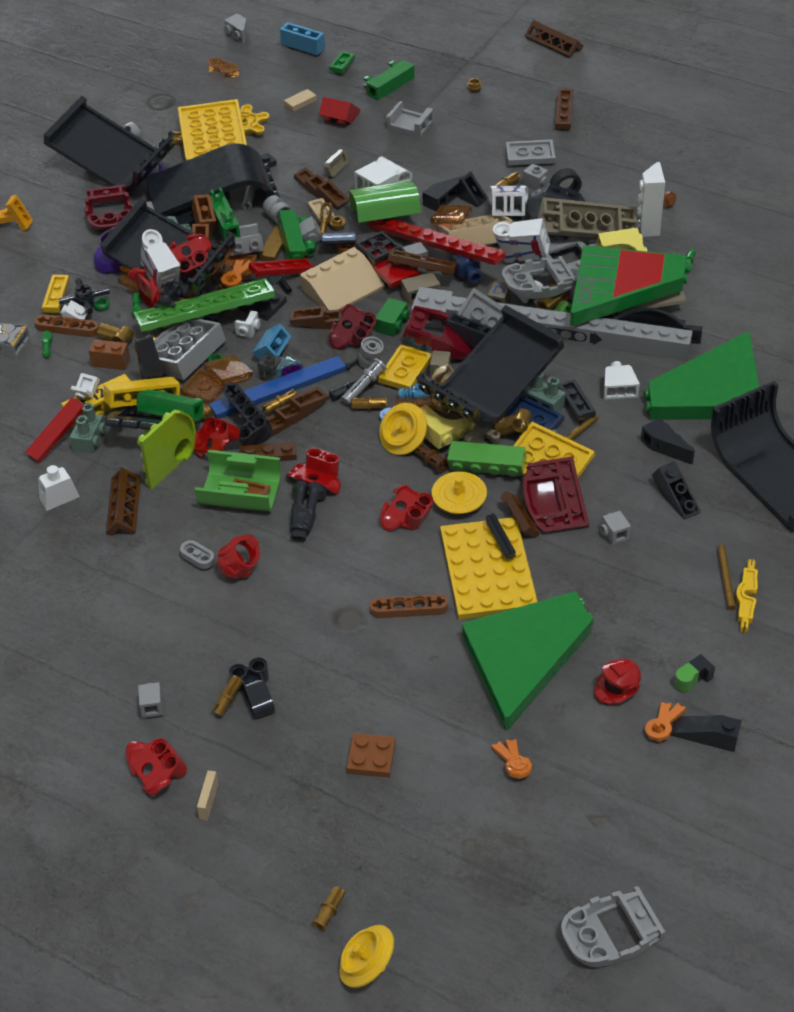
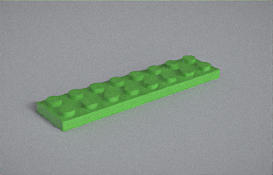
M265 278L176 301L175 308L162 306L134 312V316L141 332H150L155 328L169 327L174 323H185L189 319H200L208 314H218L227 309L234 310L239 306L252 305L257 301H268L275 297V292Z

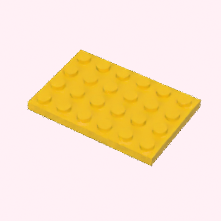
M238 99L178 107L186 161L224 145L234 143L247 145Z
M513 517L498 519L516 551V557L510 560L506 559L486 521L440 526L458 620L485 617L538 602L518 521Z

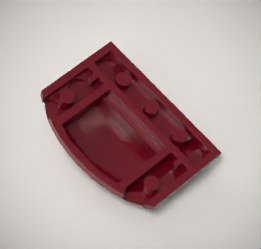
M573 456L527 464V471L523 479L524 501L532 520L543 533L590 525Z

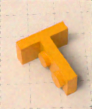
M12 195L5 205L6 208L0 210V224L16 221L22 231L27 230L33 219L19 197Z

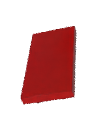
M369 243L365 246V248L367 249L372 245ZM391 245L385 247L388 251L393 249ZM380 252L372 253L375 257L381 255ZM388 259L376 265L369 261L376 273L390 288L400 285L403 279L420 275V271L417 268H411L406 264L396 265L392 261H388Z

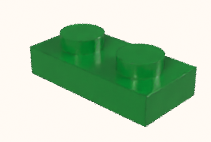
M341 51L329 66V71L343 74L355 60V54Z

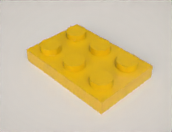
M400 344L387 363L386 371H382L378 376V383L398 389L404 388L405 390L406 387L409 390V386H411L413 389L417 383L416 377L420 372L423 373L431 362L432 353Z

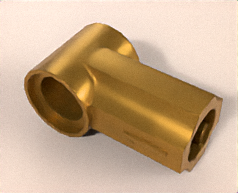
M557 283L552 284L551 287L557 286ZM568 290L554 297L540 298L537 301V306L539 309L551 310L560 301H568L571 293Z
M101 323L98 327L97 335L109 341L129 343L134 337V332L127 326L117 328Z
M524 408L518 409L515 414L502 418L494 425L495 431L499 432L501 437L516 431L525 432L532 417L531 412Z

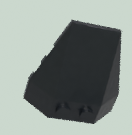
M548 184L530 193L527 199V206H529L530 220L538 218L543 197L586 201L581 193L573 189H565L557 184ZM548 235L563 241L568 238V236Z

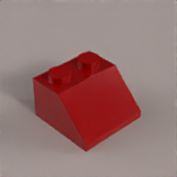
M323 97L319 115L325 121L332 122V120H336L338 124L345 125L346 123L351 124L361 109L350 102Z

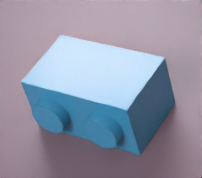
M281 324L266 330L253 350V354L263 365L279 357L291 335Z

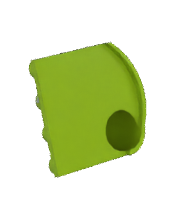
M175 409L171 413H165L159 424H153L150 430H144L143 434L138 438L137 444L141 446L142 450L140 458L144 461L143 472L146 473L147 477L145 484L151 490L183 460L188 461L194 451L196 428L192 417L187 413Z

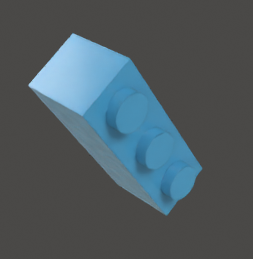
M289 22L280 28L282 45L313 55H318L325 49L324 33Z

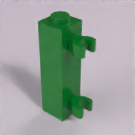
M405 60L398 64L395 61H391L388 63L391 66L390 69L373 79L370 76L363 78L367 82L364 85L367 89V95L378 101L415 78L414 65Z
M219 188L218 194H214L213 189L210 190L216 225L223 239H226L227 231L234 233V238L241 237L239 223L222 188Z
M279 210L277 221L287 260L304 259L305 255L313 257V250L316 249L313 243L304 245L299 223L308 218L307 216L297 218L295 210Z
M147 389L137 393V411L164 416L165 413H171L175 409L190 415L194 422L203 418L204 399L169 394L167 391Z

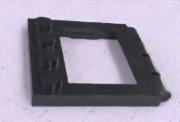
M137 405L118 407L105 417L106 426H122L124 428H140L143 430H150L153 424H159L162 421L127 417L128 414L155 415L137 411Z

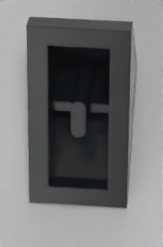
M469 172L459 179V198L477 207L486 201L488 197L472 172Z

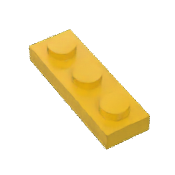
M52 275L42 305L43 312L60 313L62 304H59L58 298L65 297L70 281L69 275Z

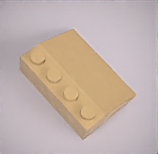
M490 214L437 224V228L440 233L490 247L497 243L493 233L494 225L500 222L512 224L513 221L506 216H492Z
M355 247L300 274L301 290L319 306H325L326 311L339 310L346 304L352 305L385 288L384 282L365 255Z

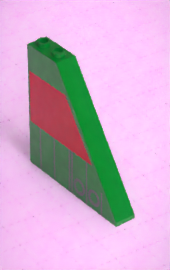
M583 245L571 308L570 326L682 291L683 284H687L689 262H686L687 255Z

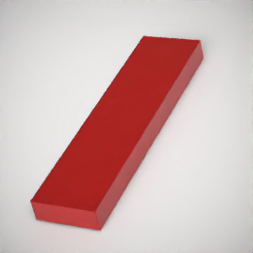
M307 258L251 262L248 266L249 270L256 277L299 274L314 267Z
M71 397L25 453L40 463L83 413L82 408L84 404Z

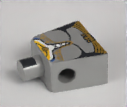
M2 323L0 324V354L17 359L31 339L28 326Z

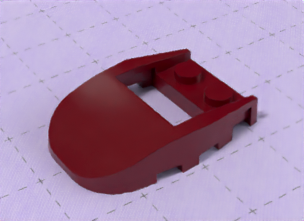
M125 184L88 189L86 191L88 197L85 198L86 207L84 209L92 230L115 228L132 208ZM124 200L125 210L118 214L113 212H107L103 216L93 214L92 204Z
M414 306L403 337L409 336L416 339V344L420 346L425 344L432 348V352L433 350L451 352V358L465 359L473 350L469 344L446 324V320L451 315L440 310ZM435 319L441 321V324L445 326L442 337L424 332L427 320Z

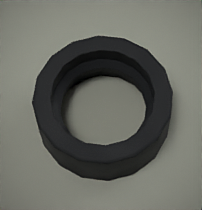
M571 168L557 171L551 177L549 183L560 185L562 181L573 178L572 184L566 189H573L579 192L582 187L580 177Z

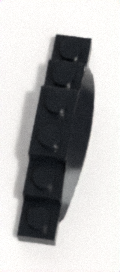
M636 308L623 313H615V317H601L691 330V343L701 344L703 326L685 325L686 320L678 319L671 313L660 309Z

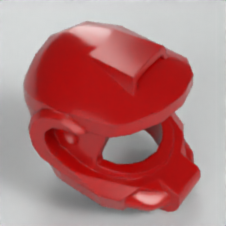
M244 534L234 537L228 545L220 548L217 566L221 574L229 579L247 577L259 561V541L251 534ZM237 545H242L248 550L250 555L249 562H244L243 557L236 550Z
M626 658L614 659L602 666V674L597 679V685L594 688L595 698L601 704L618 705L635 695L640 689L639 683L642 678L637 664ZM608 681L613 686L622 689V693H611L606 689L604 683Z

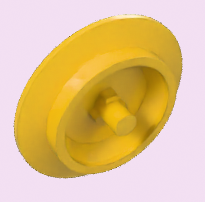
M401 403L392 407L383 417L379 429L380 440L384 448L395 455H405L417 449L426 435V416L418 406L412 403Z
M451 472L443 475L434 483L432 497L434 503L440 509L453 514H465L478 509L485 502L487 488L485 483L474 474Z
M374 925L359 931L348 941L341 955L339 970L340 978L345 985L351 988L365 986L385 970L394 949V936L389 928L384 925Z

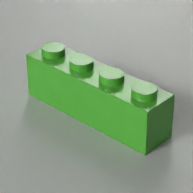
M451 441L447 461L449 469L456 472H481L515 477L524 475L527 455L525 447Z

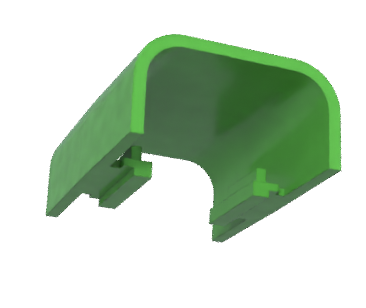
M412 181L349 190L351 212L357 211L359 223L421 213L419 192Z
M208 450L209 473L204 488L195 487L196 502L198 504L272 511L281 479L280 458ZM236 478L270 485L271 491L269 495L244 493L248 491L249 484L233 481Z

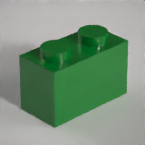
M388 298L376 316L375 332L395 337L397 332L401 330L404 321L409 317L407 302Z

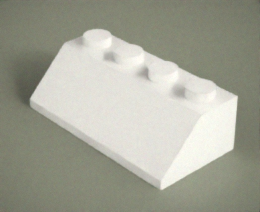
M656 162L642 174V180H639L641 194H638L640 207H637V217H639V220L636 223V228H638L639 233L643 237L660 236L665 179L660 162Z

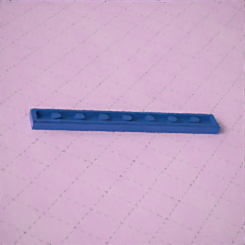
M339 356L247 389L244 392L256 405L278 395H283L291 389L296 390L346 371V365ZM227 397L209 404L211 411L217 419L237 412Z

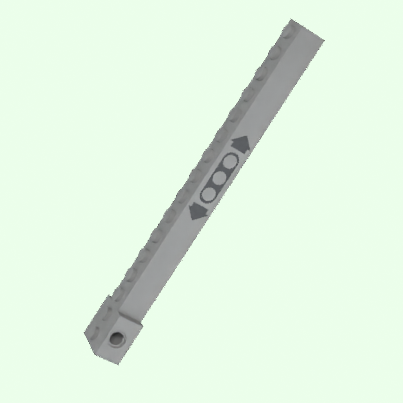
M419 287L411 313L414 306L440 310L449 315L457 314L467 298L453 296V291ZM498 303L503 307L505 305L511 307L561 335L563 342L688 360L692 339L691 330L601 317L570 326L571 313ZM435 319L427 320L426 327L445 329L441 321Z

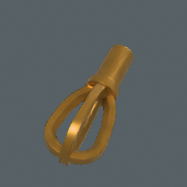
M327 202L322 203L320 211V230L322 235L326 233V228L332 215L333 206ZM328 206L329 213L327 215V218L324 219V208Z

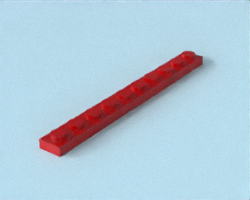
M379 219L368 223L369 229L379 232L383 231L386 234L416 243L421 242L423 245L457 255L460 254L461 256L495 266L506 257L505 251L395 219Z

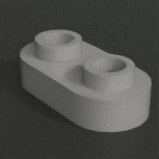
M189 540L180 546L181 556L195 566L207 569L214 565V553L198 542Z

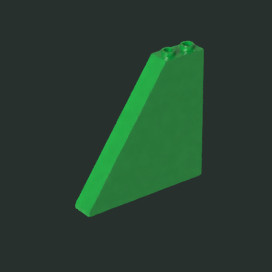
M745 332L649 381L648 389H645V400H648L646 402V412L650 413V420L658 418L662 420L712 419L713 407L758 388L759 381L750 332Z
M576 591L462 623V638L505 730L511 728L591 634L593 617L591 613H587L583 598H579Z

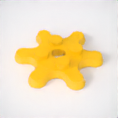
M243 105L240 113L245 135H252L253 133L262 135L265 128L259 124L268 121L269 113L261 112L255 114L252 113V105Z

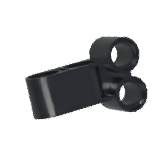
M257 657L252 659L247 667L243 664L232 665L229 669L230 679L233 675H236L243 680L238 691L243 690L254 718L275 712L274 703L266 685L269 679L267 661L264 658Z

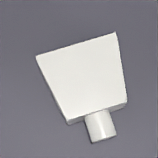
M614 361L611 366L605 368L604 400L638 398L639 381L630 365H621V362Z
M49 466L47 473L38 478L39 499L46 511L80 497L70 476L63 467Z

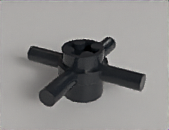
M78 278L75 280L77 287L75 288L74 295L60 297L58 300L59 304L70 303L72 300L84 307L88 314H92L94 297L108 295L110 291L109 288L93 291L91 286L83 284L82 280Z

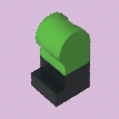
M698 655L676 671L675 688L680 692H688L692 689L693 685L702 679L709 682L714 678L715 666L703 655Z

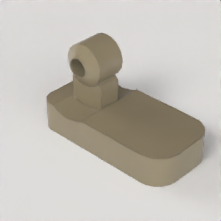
M338 150L337 153L326 156L327 161L324 163L326 176L335 177L348 164L349 160L345 150Z
M494 425L489 428L476 426L465 435L463 442L482 443L487 438L490 439L491 443L497 444L500 442V433L494 430Z

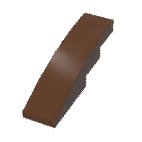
M305 167L294 174V179L315 197L323 198L325 202L331 203L333 207L338 209L349 202V198L329 179L325 181L318 173L314 175Z
M325 306L297 308L291 311L290 323L312 328L331 329L332 323L335 322L337 326L343 314L339 313L340 309L326 311ZM349 322L342 323V326L346 329L352 327Z
M319 387L289 398V404L275 409L274 415L267 418L272 426V433L269 437L308 416L326 402L329 396Z

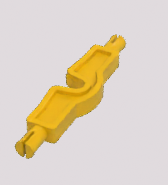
M751 559L747 561V568H744L742 583L739 584L736 592V602L739 606L738 622H741L740 632L742 633L744 626V633L749 631V624L752 623L756 605V598L747 596L756 595L758 590V570L755 569L756 561L754 559L752 565Z

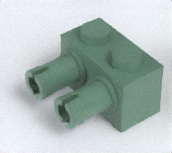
M542 372L523 396L559 412L565 406V392L558 389L559 379L557 378L555 381L556 377L548 378V384L543 382L544 372Z
M86 403L83 405V413L77 418L76 425L69 438L73 451L94 453L96 447L100 444L102 434L106 432V424L104 423L103 415L95 414L94 405Z

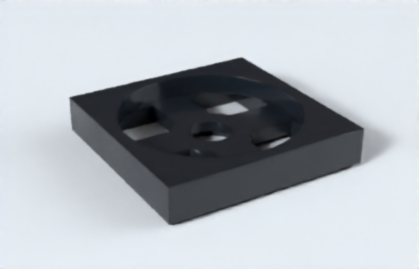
M383 231L355 244V248L364 254L374 265L388 259L392 249L388 251L385 248L386 246L391 245L394 250L402 251V247ZM370 243L372 246L366 249L365 246ZM380 252L381 255L375 257L372 253Z

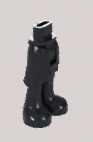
M299 481L292 486L295 504H292L290 538L294 541H305L315 522L317 501H322L326 498L327 489L317 482H311L310 487H308L307 482ZM309 492L307 507L303 505L304 500Z

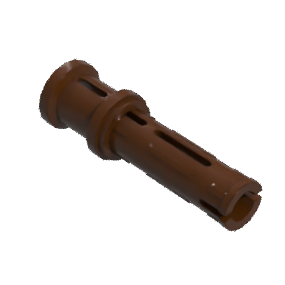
M420 444L413 451L424 459L425 464L433 466L438 473H443L449 466L446 457H441L436 450H430L423 444Z

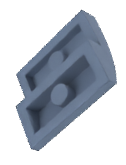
M356 232L323 233L322 242L323 244L356 243Z

